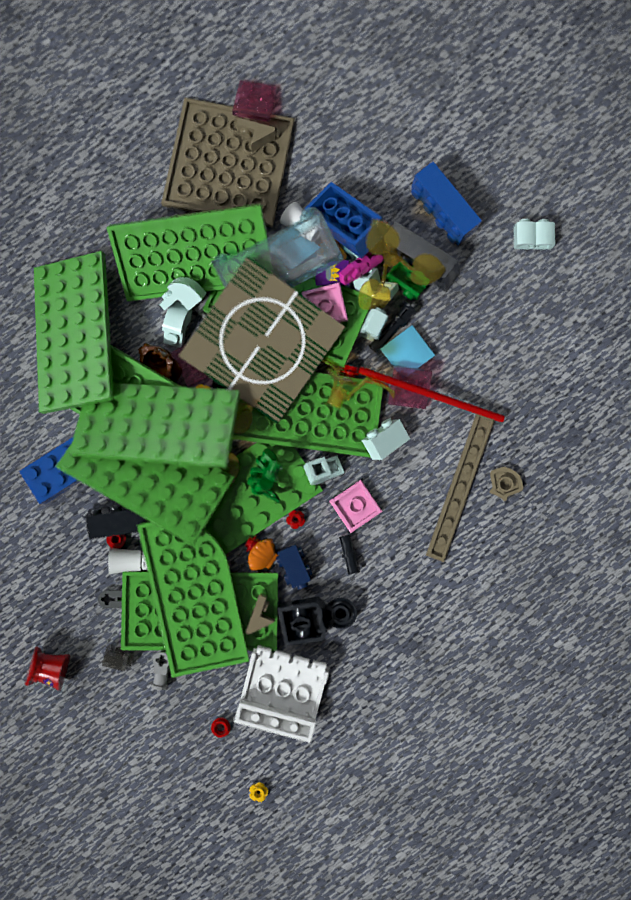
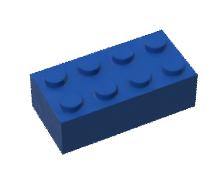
M433 161L414 176L411 186L412 195L415 199L422 201L424 204L423 208L428 214H432L435 217L436 225L440 229L444 228L448 233L447 238L451 243H456L458 246L476 232L482 220Z
M330 182L304 208L323 227L327 234L360 259L388 232L381 216L333 182Z
M74 437L19 471L39 504H47L80 483V481L56 468V465L73 442Z

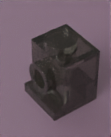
M110 644L106 647L102 666L126 671L129 666H132L134 655L127 652V650H122L121 647L114 649V644Z

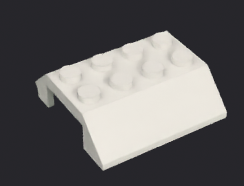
M259 645L257 649L253 648L234 723L311 743L320 700L329 673V668L326 667L327 663L313 660V663H309V658L294 655V658H290V653L275 650V653H271V648Z

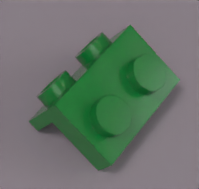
M398 259L391 271L386 275V280L398 283V287L404 291L403 295L410 300L413 298L417 300L430 282L428 278L400 259Z

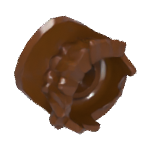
M144 343L138 349L141 363L173 382L180 378L182 368L166 348Z

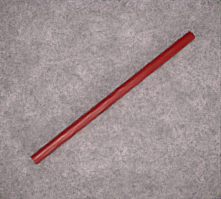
M362 366L359 368L358 373L501 423L505 419V415Z

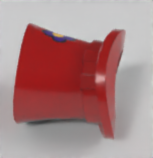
M36 646L25 686H30L34 682H40L61 691L66 677L70 654L42 653L40 647Z

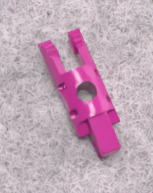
M370 250L362 259L358 257L339 273L340 282L346 285L359 279L379 265L384 259L383 256L380 254L374 255V251Z

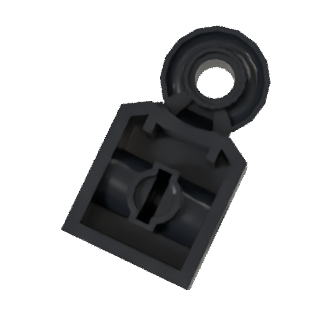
M317 596L281 602L278 607L285 646L324 641L330 625L338 629H345L350 627L357 618L355 605L350 600L339 597L331 600L328 604H325ZM337 609H344L346 615H339Z

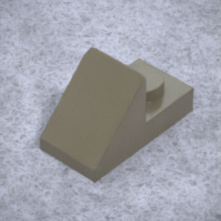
M238 118L236 124L237 132L245 138L252 137V152L275 140V127Z
M259 594L246 633L251 634L275 622V618L261 614V612H266L269 601L266 600L267 595Z

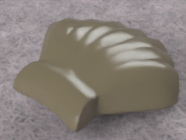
M500 467L490 472L492 488L489 493L506 501L508 496L523 490L521 476L516 471L507 467Z

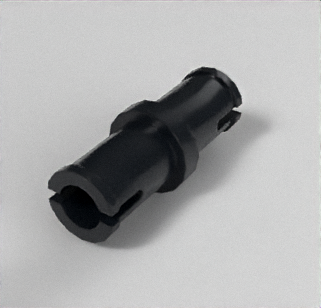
M351 534L339 537L343 551L342 558L345 559L348 575L360 572L355 556L357 552L354 551Z

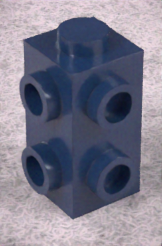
M294 544L278 551L279 556L276 559L280 568L284 567L286 571L284 578L287 585H291L292 588L297 587L298 590L309 585L308 582L311 581L310 576L313 574L309 564L305 565L302 558L305 557L302 547H297Z

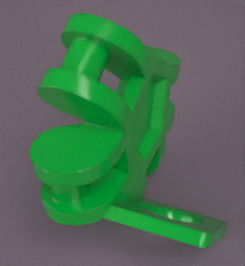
M266 448L262 452L263 455L256 458V463L261 468L252 467L250 469L251 477L248 478L247 484L251 486V492L254 495H264L280 503L279 496L270 489H272L274 482H277V475L279 471H282L283 467L278 463L275 453Z

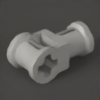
M160 650L153 658L154 681L151 683V688L167 690V678L170 667L166 650ZM162 655L164 656V659L166 660L165 663L163 662V659L160 658Z

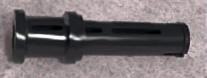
M404 301L402 308L392 315V320L382 330L379 338L374 339L368 345L376 354L400 327H405L408 319L417 313L409 303Z

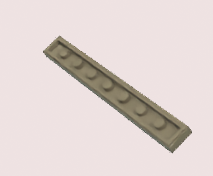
M478 414L474 417L426 552L428 557L442 562L445 561L494 423L493 419Z

